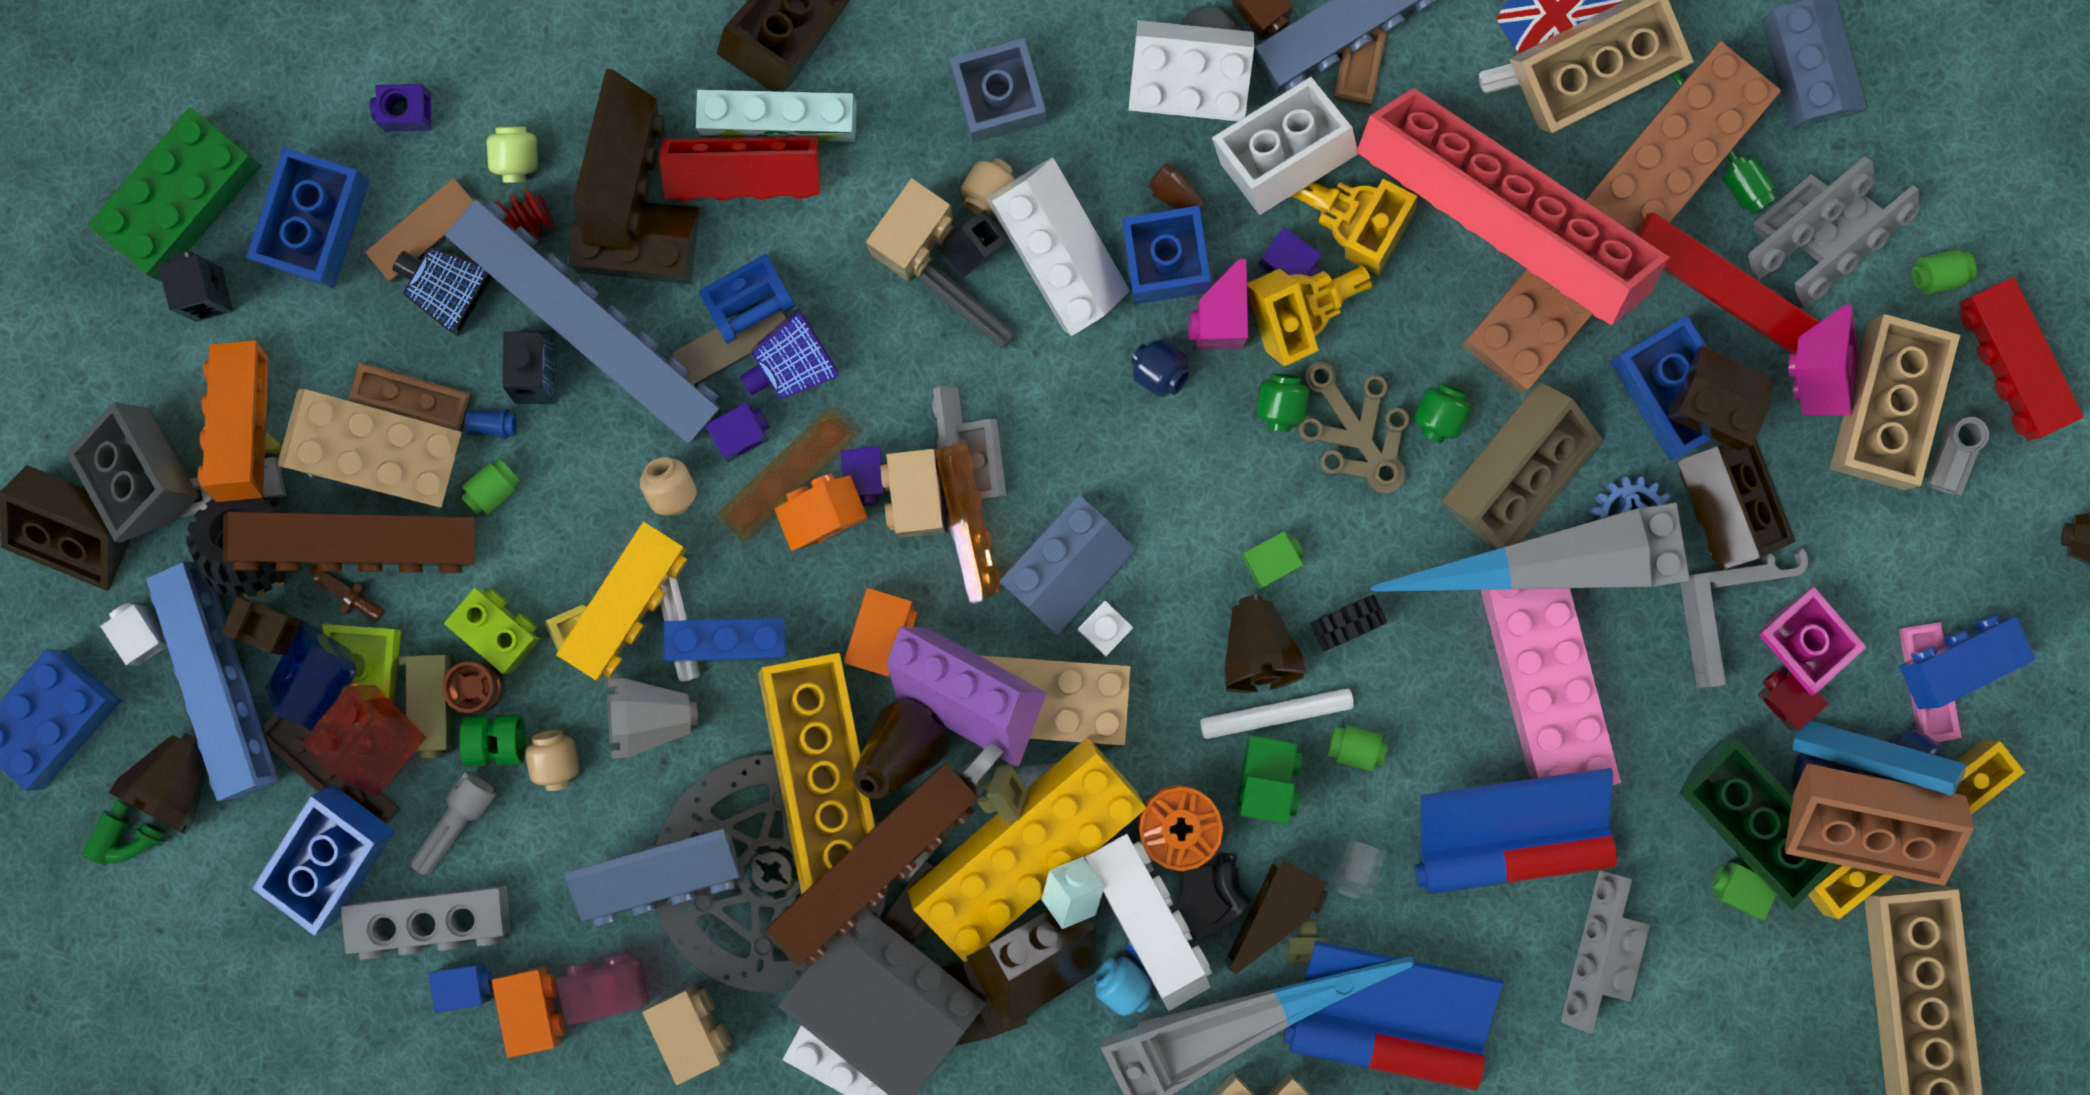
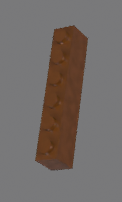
M227 512L223 518V563H234V570L258 571L259 563L276 564V571H301V564H317L318 572H342V565H358V572H383V565H399V573H423V566H439L438 573H463V566L474 565L475 517Z
M947 763L939 766L763 931L795 966H801L804 962L811 966L828 950L823 944L836 933L839 938L845 935L858 922L853 916L864 905L871 910L887 895L883 888L894 877L900 882L916 868L917 865L912 861L923 850L929 855L946 839L942 832L948 826L954 823L959 827L975 812L971 805L978 797Z

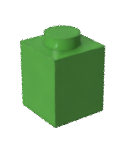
M1285 531L1240 556L1257 587L1261 589L1303 566L1300 558L1305 556L1296 537L1293 535L1288 538Z
M1728 862L1726 867L1721 866L1715 873L1711 883V887L1715 889L1712 895L1713 898L1765 921L1777 895L1755 872L1732 862Z

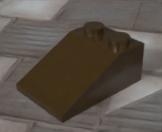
M747 0L725 25L716 54L772 92H785L803 70L849 0Z
M1275 857L1224 961L1228 969L1238 974L1306 922L1312 911L1318 914L1328 895V892L1323 889L1326 882L1283 859Z

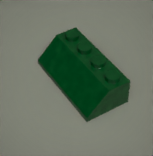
M1737 738L1720 740L1692 768L1679 793L1790 909L1794 910L1838 865L1786 854L1785 845L1793 796Z

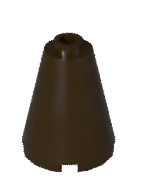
M899 699L893 701L878 713L853 773V782L861 794L870 799H882L941 762L946 755L949 744L947 730L943 723L938 725L931 717L934 712L930 708L914 700Z

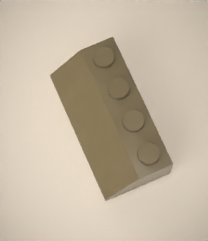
M1539 382L1441 502L1459 522L1492 549L1496 550L1520 543L1602 443L1603 438L1572 398Z

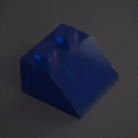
M302 621L287 656H281L266 686L275 715L321 732L325 722H330L337 713L339 707L338 697L342 689L349 687L355 678L357 666L351 651L309 623Z

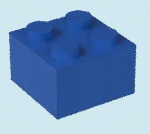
M1199 206L1122 218L1135 304L1204 294L1212 287Z

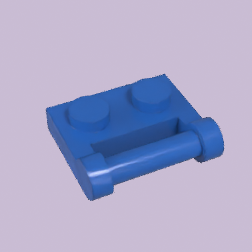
M767 254L758 257L699 290L705 305L727 344L738 339L736 335L774 313L782 309L786 312L795 307L793 300ZM772 293H775L774 296H772L771 298L765 300L764 302H762V303L756 305L755 307H753V308L747 310L746 312H744V313L740 314L739 316H737V317L731 319L730 321L727 320L729 317H731V316L737 314L738 312H740V311L744 310L745 308H747V307L753 305L754 303L760 301L761 299H763V298H765V297L771 295Z

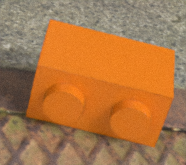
M833 473L818 477L811 481L813 488L809 489L807 486L786 495L788 501L774 508L791 552L819 544L868 519L851 475L835 479Z
M866 588L844 663L890 677L887 660L900 627H914L917 620L918 612L912 610L914 602Z
M546 966L501 975L491 980L507 1058L553 1049L561 1044L560 1037L565 1035V1025L561 1013H555L552 998L557 997V986L553 974L547 975Z

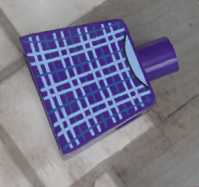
M798 308L751 348V353L758 365L740 375V378L752 396L771 385L778 397L784 399L838 377L839 372L801 309Z

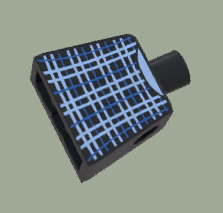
M433 247L427 250L422 260L406 251H402L392 268L394 272L410 280L404 289L403 295L456 336H459L493 278L477 263Z
M555 331L504 332L503 389L515 404H554Z

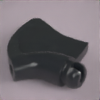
M1219 852L1216 855V866L1201 865L1199 868L1183 871L1182 892L1173 913L1179 910L1190 930L1192 938L1204 937L1226 928L1251 903L1252 899L1241 890L1239 885V867H1236L1237 855L1235 853Z

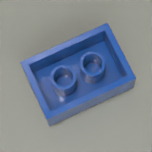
M283 147L246 258L262 267L334 289L370 179L356 169Z
M1687 315L1609 361L1670 461L1685 455L1712 439L1667 418L1698 347L1703 346L1707 348Z
M46 649L0 701V769L25 791L45 789L122 700L65 650Z
M331 785L309 798L252 889L315 936L337 922L341 916V906L349 904L392 838L395 830L335 785Z

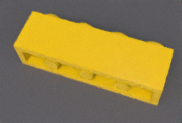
M643 521L556 656L596 681H602L604 676L610 679L623 660L618 655L625 644L633 645L641 634L644 625L640 621L648 609L654 612L665 597L666 592L662 590L664 584L670 576L676 579L686 565L688 559L683 557L687 549Z

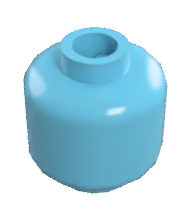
M1124 956L1116 959L1110 958L1100 966L1094 976L1096 997L1119 1015L1128 1016L1135 1011L1140 1013L1148 1007L1153 998V993L1150 992L1153 984L1151 978L1142 967L1130 958Z

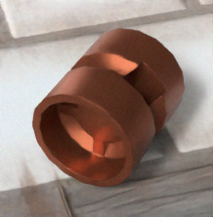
M466 661L454 665L446 673L442 684L444 699L450 707L459 712L482 713L493 709L500 703L505 690V683L501 673L489 663Z

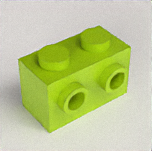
M489 587L487 591H484L480 588H473L444 622V625L502 674L511 675L541 640L534 633L537 626L520 612L516 617L504 607L508 601L494 589Z

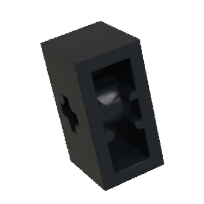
M182 252L172 255L170 262L158 265L170 311L195 322L234 312L222 267L194 254V252Z

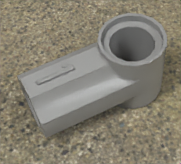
M1975 417L1952 420L1945 425L1941 435L1942 444L1926 485L1947 494L1962 496L1978 452L1985 447L1989 439L1987 425L1984 421ZM1962 426L1967 427L1971 433V440L1968 445L1962 444L1959 440L1958 433Z

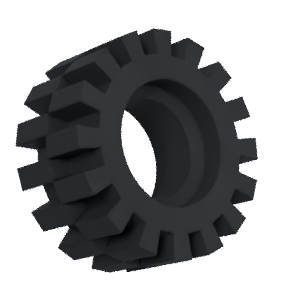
M1372 594L1311 622L1310 625L1324 652L1366 634L1388 622L1375 594Z

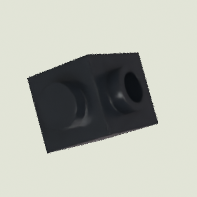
M986 210L962 225L939 249L961 277L965 278L986 263L1009 239Z

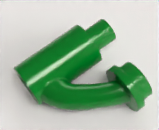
M117 799L111 811H103L81 854L85 858L102 865L122 863L134 858L153 844L162 846L165 841L163 839L165 831L158 826L143 822L141 828H137L134 833L139 838L129 844L118 847L117 845L130 823L125 817L131 805Z

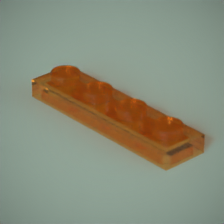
M829 407L724 506L717 515L745 543L776 514L774 508L788 501L786 497L788 493L807 485L857 435Z
M966 441L935 449V454L968 601L971 603L983 601L999 593L998 585L1000 578L997 568L993 565L990 551L991 536L985 527L982 516V496L979 490L976 489L974 480V460L972 454L968 451Z

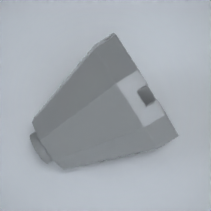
M625 678L607 680V688H615V694L607 695L609 743H617L618 750L610 751L611 759L628 758L690 734L691 726L698 725L697 703L689 702L688 694Z

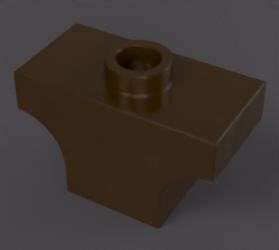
M237 597L221 634L253 645L268 653L287 656L303 620L271 603Z

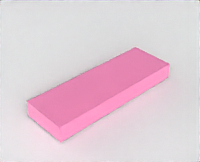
M1941 622L1899 629L1905 663L1912 660L1911 653L1929 645H1934L1936 648L1944 644ZM1911 695L1917 730L1922 731L1936 742L1962 738L1955 701L1941 708L1918 709Z

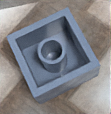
M1025 37L949 58L972 143L1046 123V110Z

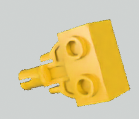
M1382 179L1378 188L1372 186L1352 188L1339 182L1337 189H1329L1313 182L1290 197L1296 198L1321 211L1319 224L1331 229L1336 241L1345 248V259L1358 266L1362 265L1366 270L1379 276L1417 211L1418 196Z
M1362 265L1358 266L1356 269L1332 280L1329 274L1324 271L1311 277L1303 274L1288 275L1281 269H1277L1247 283V293L1265 351L1284 367L1319 351L1315 336L1325 328L1330 318L1341 313L1339 308L1342 307L1343 301L1372 288V282L1368 280L1371 278L1366 268Z

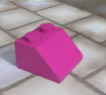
M1238 259L1199 299L1196 310L1190 311V317H1188V339L1196 340V350L1242 349L1248 339L1246 259Z
M1843 305L1801 335L1798 339L1797 353H1790L1789 376L1794 377L1793 398L1800 399L1803 415H1852L1859 354L1852 305Z
M1815 587L1789 601L1764 624L1758 634L1811 696L1815 695L1867 648Z

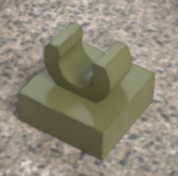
M1011 764L997 766L992 780L983 783L982 787L987 796L978 798L977 803L984 813L997 811L1005 823L1018 821L1029 791Z
M1307 920L1298 927V938H1289L1286 947L1287 963H1309L1314 942L1329 943V938H1316V920Z

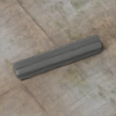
M930 262L919 277L923 283L1000 348H1004L1009 344L1015 335L1009 326L936 264Z

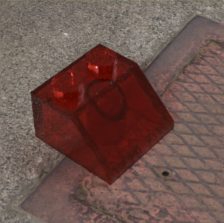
M349 685L301 744L326 771L373 796H379L426 737L376 685Z

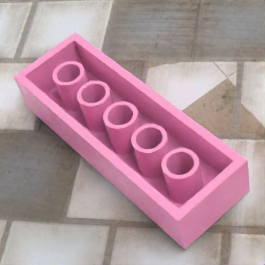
M1570 588L1481 590L1530 779L1612 768L1613 785L1621 783Z

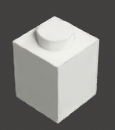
M1104 601L1077 630L1106 657L1133 627Z
M123 604L109 614L111 617L109 621L100 626L125 665L140 666L168 647L162 636V628L147 605Z

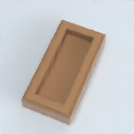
M1380 28L1371 33L1370 36L1373 41L1362 50L1353 53L1349 47L1343 51L1334 99L1371 106L1386 37L1384 29Z

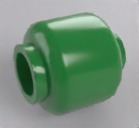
M1272 373L1270 379L1260 383L1256 415L1261 420L1268 422L1267 429L1290 432L1291 425H1299L1306 419L1309 388L1301 383V377Z
M1439 383L1437 388L1430 387L1426 389L1414 415L1415 422L1423 428L1421 435L1438 443H1443L1445 437L1450 439L1458 438L1462 434L1472 411L1471 404L1466 400L1468 394L1443 383Z

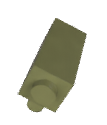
M454 656L399 657V665H406L407 743H400V751H419V758L444 757V750L455 749V709L450 707L444 699L442 691L443 679L448 670L454 666Z

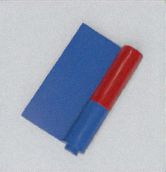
M1612 768L1421 795V864L1414 865L1418 888L1424 887L1428 895L1615 868L1617 864L1616 848L1609 828L1613 786Z
M1315 941L1304 982L1401 958ZM1414 961L1412 967L1341 999L1285 1028L1283 1043L1289 1044V1052L1477 1091L1484 1069L1483 1048L1503 987V979Z

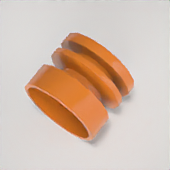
M1182 785L1160 788L1147 798L1144 803L1146 809L1138 817L1137 830L1142 846L1153 861L1166 869L1186 871L1199 868L1213 857L1221 844L1223 825L1220 812L1210 798L1193 787ZM1180 817L1183 818L1187 825H1191V831L1184 832L1183 839H1178L1177 834L1169 830L1170 826L1177 824V818Z

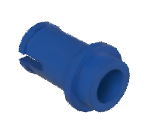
M502 409L501 412L468 410L465 416V431L467 435H500L501 439L506 440L509 436L516 435L517 415L516 413H510L508 409Z

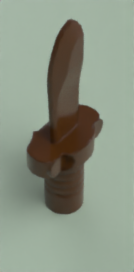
M316 565L311 567L310 571L314 581L343 600L339 608L340 611L349 614L355 608L376 623L381 619L385 610L362 595L366 589L364 584L358 581L351 589L328 572H318Z

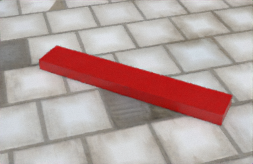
M1647 213L1636 235L1670 257L1663 269L1665 272L1789 353H1797L1799 337L1820 323L1819 321L1656 213Z

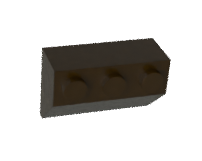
M641 202L639 211L642 213L641 230L639 235H633L630 250L584 244L576 216L572 226L568 265L576 273L691 284L700 208Z
M1756 439L1753 446L1740 451L1722 444L1678 461L1681 469V480L1689 490L1695 506V517L1703 526L1709 542V553L1712 559L1716 561L1719 571L1761 558L1796 542Z
M26 465L0 491L1 548L108 591L131 539L121 543L114 542L85 487L75 485L48 472H43Z
M1046 909L966 956L1005 1028L1095 973L1096 928L1089 918L1062 929L1050 911Z

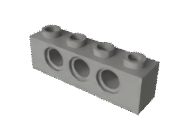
M507 886L351 903L341 906L345 954L359 953V960L383 957V950L398 948V955L423 952L422 945L437 944L438 951L462 947L461 941L476 939L477 946L501 943L500 936L511 933ZM463 908L471 911L474 916V925L471 929H466L459 923L458 916ZM423 913L431 915L435 921V928L431 934L424 932L420 927V917ZM384 918L391 919L395 924L396 932L392 938L386 937L381 931V922Z

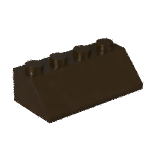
M606 69L573 201L584 244L630 250L633 235H639L641 230L642 213L639 211L641 202H647L650 189V182L647 179L648 170H654L656 166L657 147H654L656 138H662L665 118L664 115H659L657 99L612 69Z

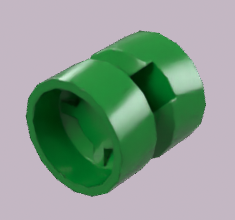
M521 714L497 715L494 721H491L488 716L463 717L460 726V753L465 767L489 766L492 760H495L498 765L523 764L526 744L525 724Z

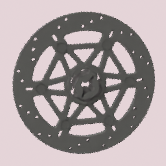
M756 755L724 764L695 782L680 797L668 814L655 846L656 848L688 839L693 833L703 835L721 829L727 830L731 833L732 838L747 845V849L741 857H737L742 879L735 881L739 884L742 891L741 895L715 900L714 894H711L710 888L695 893V900L677 905L669 904L668 900L657 902L656 907L660 920L676 948L700 971L719 982L738 989L774 993L790 991L808 969L809 965L804 962L801 966H795L791 960L774 961L773 949L776 944L768 935L760 933L759 908H774L772 923L783 912L785 906H790L795 901L801 889L799 879L795 881L791 877L789 861L783 855L776 852H768L761 855L756 852L759 848L769 846L770 850L778 851L781 847L793 856L791 861L794 868H796L774 755ZM756 760H760L759 765L755 764ZM747 771V775H742V772ZM702 782L707 783L706 787H703L701 785ZM736 783L737 786L733 788L731 784ZM758 785H768L770 788L769 800L723 821L711 814L713 806L737 791ZM696 798L701 799L699 803L695 802ZM776 811L782 812L784 835L782 839L770 838L768 836ZM872 811L874 825L876 826L879 822ZM760 813L766 814L758 839H753L733 829V825ZM692 814H698L702 817L703 821L701 823L697 822L692 818ZM670 828L671 832L666 833V829ZM756 861L767 866H772L774 862L780 865L778 873L787 884L774 879L770 880L769 883L762 880L764 872ZM745 864L752 868V879L760 890L766 893H775L782 890L787 895L775 900L773 896L764 895L762 899L754 895L749 889L752 887L749 879L744 878ZM889 883L887 884V887H886V888H883L887 893H888ZM887 895L871 910L865 905L863 907L871 913L875 912L877 914L876 917L880 919ZM750 902L752 929L747 930L725 914L723 908ZM687 906L691 907L690 912L680 914L681 909ZM707 913H712L751 942L749 957H738L716 945L700 929L697 919ZM680 939L684 940L682 945L678 942ZM696 945L700 946L698 951L694 949ZM712 948L716 950L714 954L710 952ZM759 959L763 960V969L761 972L757 971V962ZM796 971H800L801 975L797 976ZM742 972H746L747 976L742 977ZM725 975H729L730 979L725 980ZM783 982H787L788 986L783 987Z

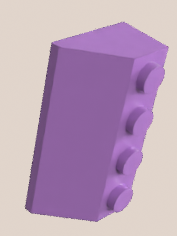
M900 627L887 660L896 698L898 700H914L927 706L934 712L931 717L936 722L943 723L945 727L984 749L992 741L1004 751L999 758L1013 766H1019L1047 692L929 628Z

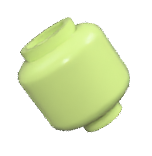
M526 126L495 127L496 133L488 136L486 141L489 171L493 174L502 175L503 182H526V174L534 173L539 166L536 136L527 132Z

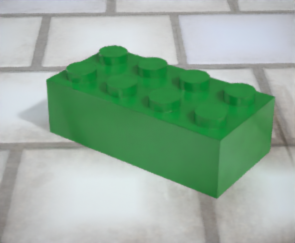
M189 107L87 225L143 273L162 282L158 265L170 262L172 255L188 252L262 167V164L206 117Z

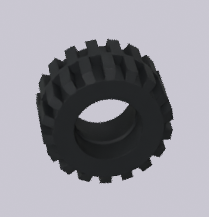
M263 494V498L224 502H215L214 499H211L205 503L207 506L205 510L199 509L195 513L196 521L190 522L187 528L190 535L186 536V544L201 576L209 587L213 586L215 591L222 595L229 592L230 596L235 598L240 597L242 593H246L247 597L257 596V591L264 589L266 593L273 589L272 584L275 582L281 584L286 579V571H276V564L259 563L258 571L234 570V563H223L224 514L227 512L285 513L282 506H278L274 498L271 496L265 498Z

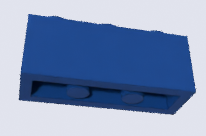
M1997 613L1987 615L1974 622L1976 628L1968 632L1966 629H1962L1944 636V644L1936 648L1934 645H1929L1912 652L1911 656L1913 659L1900 665L1899 668L1917 708H1941L2036 660L2017 616L1999 618Z
M784 618L664 621L662 623L663 663L785 658Z

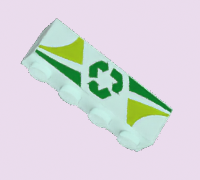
M697 90L696 129L702 138L818 135L819 141L855 142L857 104L852 93Z

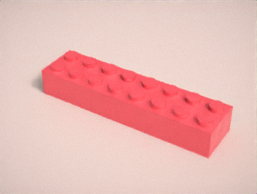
M1412 88L1369 117L1356 153L1367 159L1374 167L1383 170L1398 180L1405 188L1414 191L1429 201L1436 209L1454 218L1467 230L1482 237L1499 252L1507 254L1526 267L1530 273L1539 276L1557 288L1561 294L1585 307L1598 319L1604 320L1612 326L1652 293L1670 258L1669 256L1417 89Z

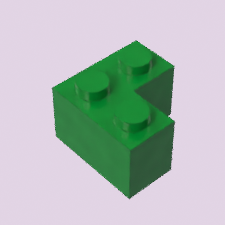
M1248 735L1235 813L1240 816L1288 824L1289 816L1296 817L1300 793L1294 791L1295 784H1292L1291 780L1292 775L1299 776L1301 769L1302 753L1296 752L1298 744Z

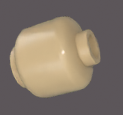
M996 158L992 162L982 160L976 162L960 188L961 195L964 198L963 205L976 215L986 210L990 216H996L986 197L1015 180L1011 175L1013 169L1004 161Z
M662 457L651 461L645 467L639 480L640 489L649 507L656 514L663 516L679 515L685 512L693 503L697 494L696 484L686 465L680 460Z
M561 730L538 733L532 737V742L525 748V758L531 782L537 785H545L547 791H556L568 787L569 780L574 778L580 771L575 741L573 738L563 735Z

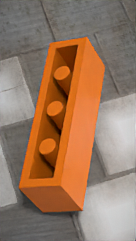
M256 340L210 344L209 359L205 360L203 364L204 377L207 381V394L202 396L201 401L202 411L206 418L205 429L200 432V445L204 452L203 465H200L198 468L199 484L215 502L263 498L268 357Z

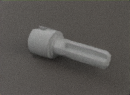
M466 771L462 774L446 797L449 808L411 860V867L422 875L431 874L466 823L480 819L497 795L493 792L494 787L490 783L471 772Z

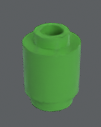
M1959 249L1919 257L1916 266L1912 269L1914 285L1926 295L1965 287L1968 282L1974 281L1976 278V263L1972 254L1969 251L1961 252Z
M499 458L493 464L491 462L487 463L462 485L466 493L461 498L476 514L484 510L489 515L516 491L514 487L521 480Z
M1346 724L1344 728L1334 726L1327 756L1335 758L1336 763L1372 772L1375 765L1382 767L1388 744L1381 743L1382 734Z

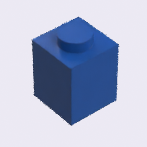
M484 962L442 968L429 973L434 1013L483 1005L490 1001L489 994L494 992L491 981L493 975L490 970H485Z

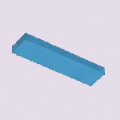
M1809 721L1799 730L1794 738L1792 749L1796 752L1948 795L1954 794L1964 777L1966 768L1965 763Z

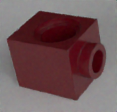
M1778 668L1769 674L1762 682L1765 688L1757 694L1788 730L1802 729L1829 705L1819 692L1811 696L1788 669L1783 671L1781 668Z

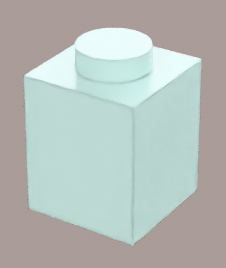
M1084 857L1049 870L1041 900L1060 927L1064 929L1096 916L1104 885Z

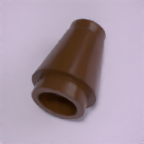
M1167 162L1147 184V187L1153 191L1151 196L1174 209L1199 206L1200 208L1205 202L1177 166L1171 167Z

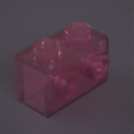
M621 953L604 958L605 965L590 968L589 961L567 966V974L556 979L566 1026L641 1009L650 1004L641 958L629 959L628 953Z

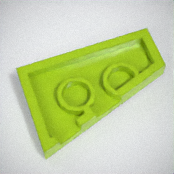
M322 624L324 637L329 640L332 657L329 658L331 670L336 673L340 691L338 703L347 744L391 747L401 630Z

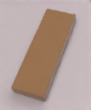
M452 178L365 251V253L388 281L394 283L401 277L400 274L392 270L400 253L406 251L421 260L430 247H437L447 238L444 236L474 200L458 181Z
M359 362L348 400L462 432L465 416L473 395Z

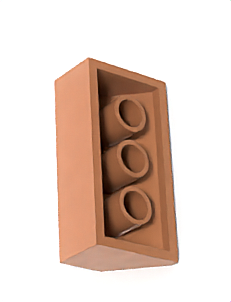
M1806 764L1793 795L1785 852L1789 855L1945 886L1974 830L1967 796L1955 793L1948 795L1916 785Z

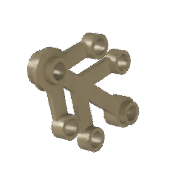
M1326 362L1313 363L1305 372V385L1311 392L1323 395L1345 430L1324 426L1314 418H1307L1298 427L1299 437L1308 443L1317 440L1359 449L1367 461L1344 459L1337 451H1327L1319 461L1320 468L1325 474L1334 475L1342 473L1366 478L1368 485L1374 491L1382 494L1396 491L1402 485L1405 478V470L1402 463L1397 459L1402 430L1409 423L1407 412L1401 408H1393L1386 413L1384 425L1387 428L1382 452H1380L1372 438L1380 398L1387 391L1386 381L1382 377L1374 375L1363 383L1362 391L1365 396L1359 421L1335 385L1336 372L1334 368ZM1318 370L1325 371L1328 375L1327 382L1323 384L1317 383L1314 379V373ZM1369 382H1378L1381 385V393L1378 395L1371 394L1368 390ZM1397 413L1402 416V426L1394 427L1391 425V414ZM1304 425H1315L1317 428L1316 436L1307 437L1303 432ZM1334 456L1338 459L1339 465L1337 469L1330 470L1326 467V457ZM1381 467L1391 469L1393 474L1391 480L1384 481L1380 478L1379 470Z

